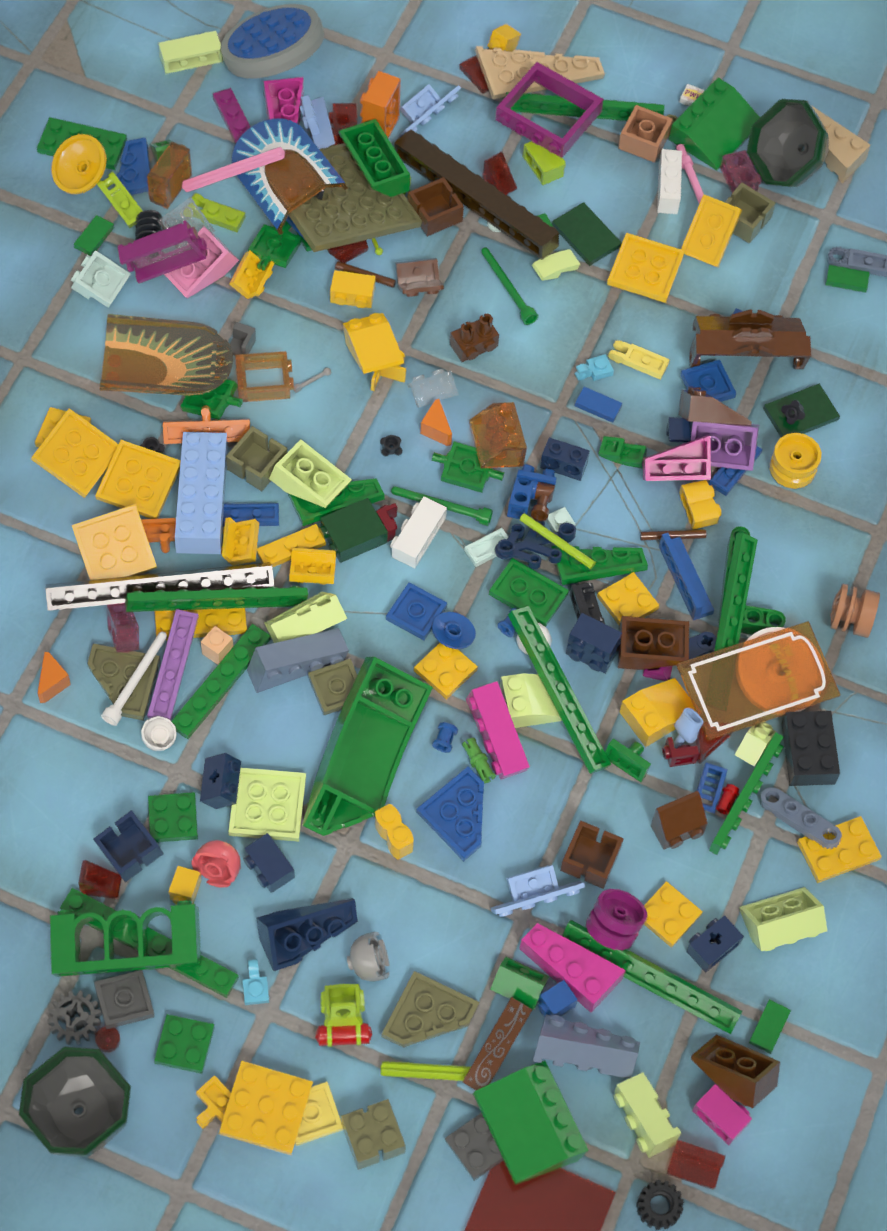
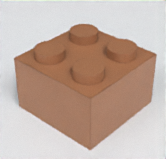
M636 105L621 132L618 149L655 163L670 135L673 119Z

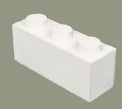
M662 149L657 213L678 214L681 200L682 151Z
M423 497L420 503L417 502L412 509L410 519L404 521L399 537L395 536L391 542L392 558L416 568L444 523L447 507L426 497Z

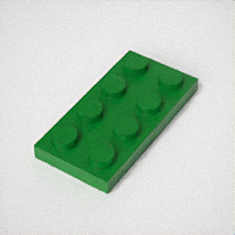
M49 117L38 143L37 153L54 157L57 149L68 138L79 134H86L94 137L103 145L106 153V169L115 171L127 141V134Z

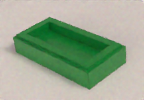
M96 215L75 241L74 248L92 256L95 250L97 251L112 232L114 223Z
M829 265L826 285L866 293L870 272Z
M769 999L749 1044L771 1054L791 1010Z

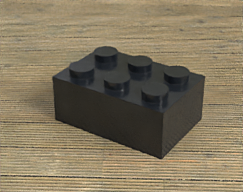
M786 712L781 724L789 786L835 785L840 775L832 712Z

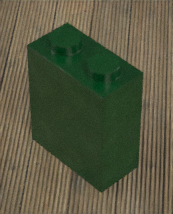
M368 498L321 517L319 531L322 537L327 539L330 544L328 545L329 550L336 551V557L340 563L387 543L388 532Z

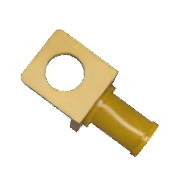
M401 351V354H402L403 359H404V358H405V354ZM401 364L375 371L371 379V391H375L380 376L404 383L406 380V368L400 367Z

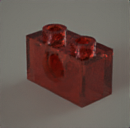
M333 103V112H329L330 124H333L332 132L335 140L333 146L344 143L339 135L340 130L357 125V103Z

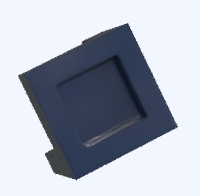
M669 417L666 428V436H669V441L690 442V421L684 418Z

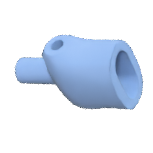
M685 708L675 722V729L678 732V736L674 741L675 748L682 746L685 741L692 743L697 739L703 720L691 708Z

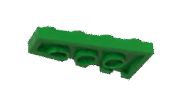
M377 478L351 481L326 508L288 493L302 526L321 521V517L366 498L370 500L371 504L385 500V494Z
M551 546V549H559L562 552L561 561L555 564L562 585L641 572L648 569V563L642 548L614 547L612 550H604L602 547L579 549V546H573L596 562L594 567L590 569L562 549H559L558 546Z

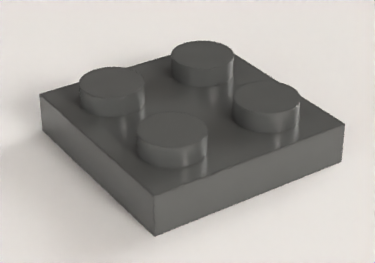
M142 970L94 982L106 1030L154 1018V1011Z
M482 1112L445 1138V1142L474 1181L504 1160Z

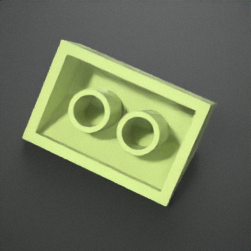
M805 887L739 907L751 940L760 951H771L775 947L793 944L807 937H816L820 933L827 931L824 906Z

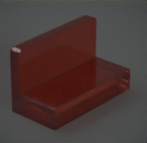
M677 1140L667 1174L713 1190L716 1187L726 1156Z

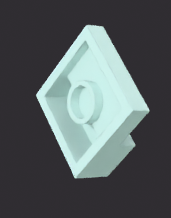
M95 250L91 257L87 255L81 266L84 267L82 271L77 270L71 279L74 282L71 288L87 299L93 297L109 308L129 278L130 273Z

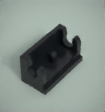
M593 583L571 585L570 598L577 620L581 613L605 624L594 593Z

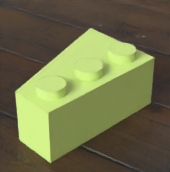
M320 592L264 624L273 642L277 643L318 633L346 620L347 617L335 594Z
M638 1074L617 1084L614 1091L615 1094H613L615 1102L619 1108L623 1107L627 1115L625 1116L626 1123L629 1129H634L638 1138L636 1141L641 1152H646L648 1158L675 1146L681 1131L678 1127L673 1129L667 1119L670 1117V1114L666 1108L662 1110L657 1100L658 1095L645 1074Z

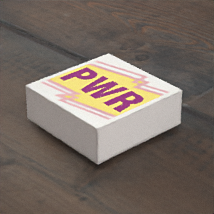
M687 84L680 98V103L690 106L705 90Z

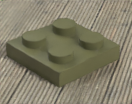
M351 659L308 672L309 681L323 715L342 710L357 677Z

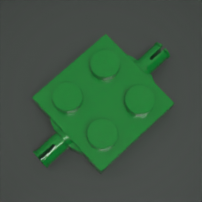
M287 221L278 229L264 224L248 248V251H252L259 257L260 262L257 264L259 270L261 268L262 271L265 270L270 261H273L274 265L286 268L301 245L302 237L289 231L292 226Z
M226 379L219 387L210 392L200 395H185L180 407L183 412L201 415L202 407L209 406L211 418L220 420L229 405L241 407L243 399L233 397L238 385L236 381Z
M453 442L452 448L446 456L435 452L432 456V461L444 464L441 476L442 482L481 493L490 477L502 481L505 473L492 469L495 453L458 442Z

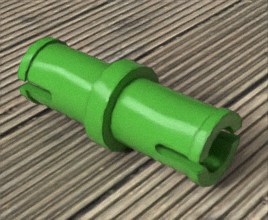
M475 738L467 739L469 744L467 745L464 741L462 746L470 758L472 768L477 770L484 784L491 782L489 777L494 780L496 775L487 762V755L482 753Z

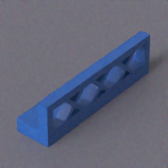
M669 533L662 534L659 549L692 620L712 615L714 608L681 538L671 539Z

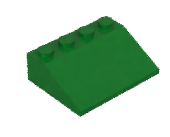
M718 77L672 124L669 141L677 146L683 144L686 152L717 171L750 137L751 126L760 116L732 85Z
M546 1061L522 1068L473 1092L515 1184L575 1163L589 1151Z

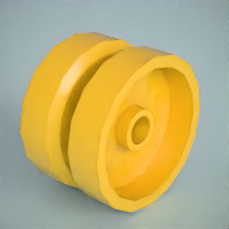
M786 434L775 445L769 467L771 475L777 483L786 488H803L810 484L816 476L822 452L818 443L806 434Z

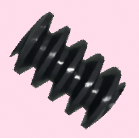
M145 210L137 215L135 240L162 231V215L159 212ZM155 252L153 254H150V257H155L160 253Z

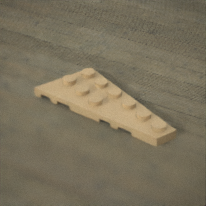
M476 46L475 49L493 100L506 97V92H510L536 62L576 84L603 79L605 75L598 57L575 55L573 58L563 57V54L555 53V56L545 55V52L513 50L512 52L501 51V48L489 50L483 49L482 46ZM533 82L525 93L546 90V88Z

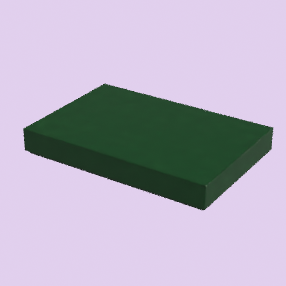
M584 202L552 221L553 227L556 228L559 234L589 266L619 249L622 245V242Z
M820 383L767 403L763 407L781 438L791 433L805 434L835 422L840 418L839 413ZM793 400H797L804 408L805 418L802 420L798 419L791 425L787 423V417L782 413L781 408L783 405H789Z

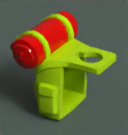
M359 984L325 986L320 998L321 1013L325 1014L324 1025H319L315 1034L318 1045L332 1047L337 1045L361 1046V1044H370L372 1030L368 1023H363L361 1012L365 1011V997Z

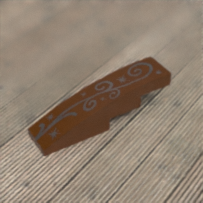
M510 998L462 1083L474 1090H478L491 1083L532 1009L516 999Z

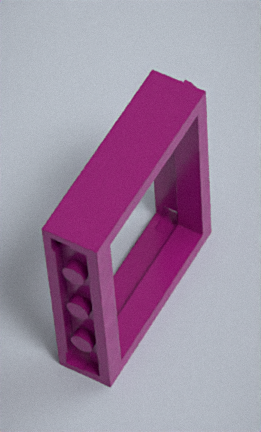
M536 62L497 106L495 120L503 126L514 130L517 134L528 138L533 143L563 158L602 112L603 98ZM533 82L586 110L563 138L511 110V107Z

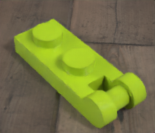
M112 171L108 174V178L104 181L100 180L97 185L129 228L136 224V217L142 212V209ZM115 184L116 186L109 191L108 187Z
M198 193L193 194L191 204H188L185 208V213L191 217L237 233L246 218L245 212L205 199Z

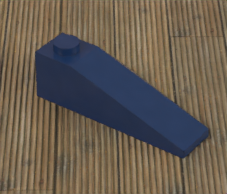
M353 898L276 911L256 918L259 940L273 971L299 963L303 960L302 957L312 950L316 951L321 947L320 944L330 937L338 936L358 922L356 903Z

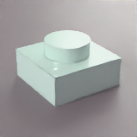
M565 507L550 513L546 520L553 533L558 532L559 526L563 523H571L575 526V522Z

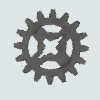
M72 990L69 991V997L60 994L61 1001L53 1000L52 1002L55 1009H48V1014L52 1017L47 1019L48 1024L52 1026L50 1029L51 1033H58L57 1039L59 1041L65 1037L67 1045H70L72 1040H75L77 1045H80L81 1038L89 1041V1033L97 1034L94 1026H101V1020L98 1017L102 1016L101 1010L97 1009L99 1007L98 1002H91L92 996L90 994L84 998L82 991H79L77 996H74ZM83 1005H85L90 1010L91 1015H89L88 1012L83 1011ZM78 1012L79 1017H76L74 1021L71 1022L70 1018H74L75 1014H77ZM58 1020L61 1023H66V1030L59 1025Z

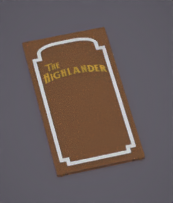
M809 621L676 665L694 709L703 720L702 728L708 741L783 716L786 712H795L841 696Z

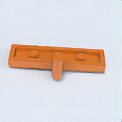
M203 406L201 410L202 420L163 421L164 444H182L183 432L227 433V442H239L250 429V419L211 420L210 407Z
M176 518L141 519L148 542H160L161 551L168 553L170 551V541H175Z

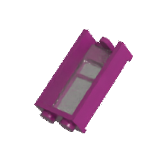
M186 220L183 221V224L180 223L135 240L134 243L130 242L126 246H123V244L118 245L121 265L127 264L129 272L134 271L135 268L138 284L206 259L205 250L207 245L204 238H200L195 227H191Z

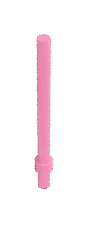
M679 144L676 149L682 151V169H685L700 204L704 193L692 167L693 161L687 155L684 145Z

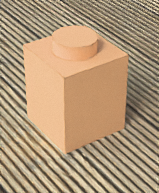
M216 626L201 641L202 654L217 665L234 647L233 638Z

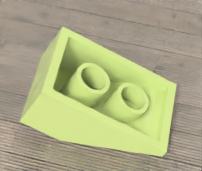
M302 440L274 466L269 478L286 493L324 508L352 480Z
M522 673L501 677L500 689L515 728L562 721L538 674Z

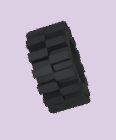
M656 1180L655 1183H648L638 1197L636 1204L638 1216L641 1215V1221L643 1223L647 1222V1226L650 1228L654 1226L656 1227L655 1230H660L661 1228H664V1230L668 1229L669 1226L676 1224L683 1212L684 1199H681L682 1193L680 1190L677 1192L674 1184L672 1186L669 1185V1181L662 1183L661 1180ZM655 1196L665 1197L670 1205L669 1211L665 1214L655 1213L651 1208L652 1198Z

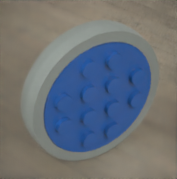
M285 4L259 11L236 24L226 34L221 43L223 60L232 74L242 78H263L285 72L307 60L320 47L324 39L322 22L313 8L301 4Z

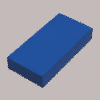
M583 387L575 402V407L613 423L622 407V402Z

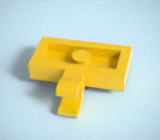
M214 1075L196 1091V1095L208 1107L196 1118V1123L202 1129L209 1125L215 1117L221 1122L223 1121L231 1096V1092Z

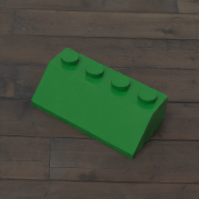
M376 119L339 131V135L373 190L389 197L410 191V173Z

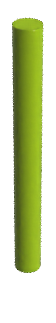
M524 513L520 517L521 522L590 569L594 567L596 563L594 560Z

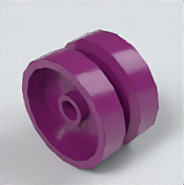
M619 889L604 890L598 896L594 908L586 919V927L595 941L613 950H625L630 948L638 937L639 931L647 920V911L644 905L628 892Z

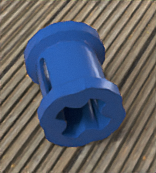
M508 616L504 621H500L497 624L499 630L507 637L511 638L515 635V628Z
M442 722L438 725L439 732L432 746L436 750L448 753L452 750L451 744L454 735L458 733V728L452 724Z

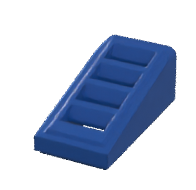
M707 762L704 764L697 790L701 798L712 801V806L702 803L704 811L714 814L728 769ZM707 773L719 776V780L707 777ZM707 781L716 784L717 788L704 785V783ZM702 789L715 793L714 797L703 794Z

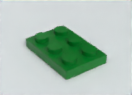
M512 558L490 588L488 595L511 608L520 609L529 606L537 623H541L546 627L568 596L569 590Z

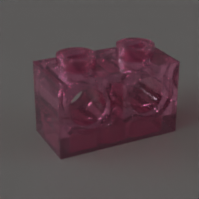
M746 150L723 155L720 169L731 192L733 193L741 183L758 192L761 177L759 173H756L754 164L750 157H748Z
M125 603L107 605V628L116 652L126 653L139 650V626L134 613L126 612Z

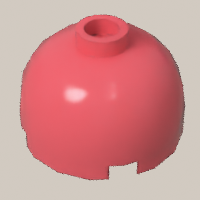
M212 840L198 849L192 859V868L195 871L201 872V875L205 878L210 879L206 883L221 888L228 887L235 881L241 868V861L237 850L232 845L224 841Z

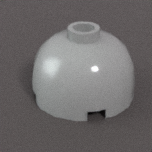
M376 931L359 936L350 948V956H347L350 970H354L356 975L362 980L371 982L388 979L390 972L385 973V966H390L388 953L383 939H377L376 936L380 934Z

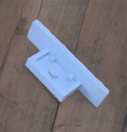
M428 84L400 108V111L412 125L399 136L402 137L411 129L416 132L418 130L416 126L420 123L422 126L432 119L430 114L433 112L438 114L445 108L443 103L446 101L451 103L459 96L456 92L461 87L458 85L441 99Z
M309 95L301 97L303 105L300 106L303 122L306 129L310 128L315 145L321 149L335 144L324 98L320 97L310 100Z
M550 864L506 878L512 901L491 907V911L494 914H499V917L512 914L513 909L521 907L522 910L535 907V903L544 900V903L553 902L558 899V895L565 893L566 896L580 893L579 889L585 887V883L579 880L558 886L553 865Z

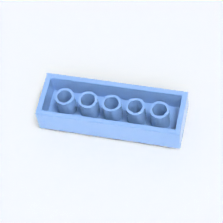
M183 432L175 527L176 553L221 554L227 467L226 455L228 452L227 433Z

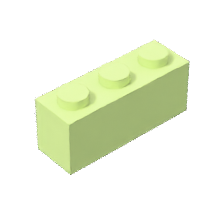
M216 31L158 43L159 55L165 74L223 62L221 44Z

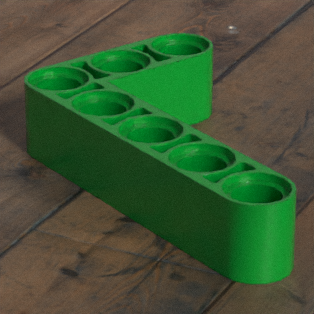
M742 526L735 527L732 530L727 545L718 623H720L736 533H745L750 536L749 530ZM746 605L741 633L753 635L766 628H783L786 617L777 610ZM748 619H753L756 622H750ZM770 622H774L778 626H773Z

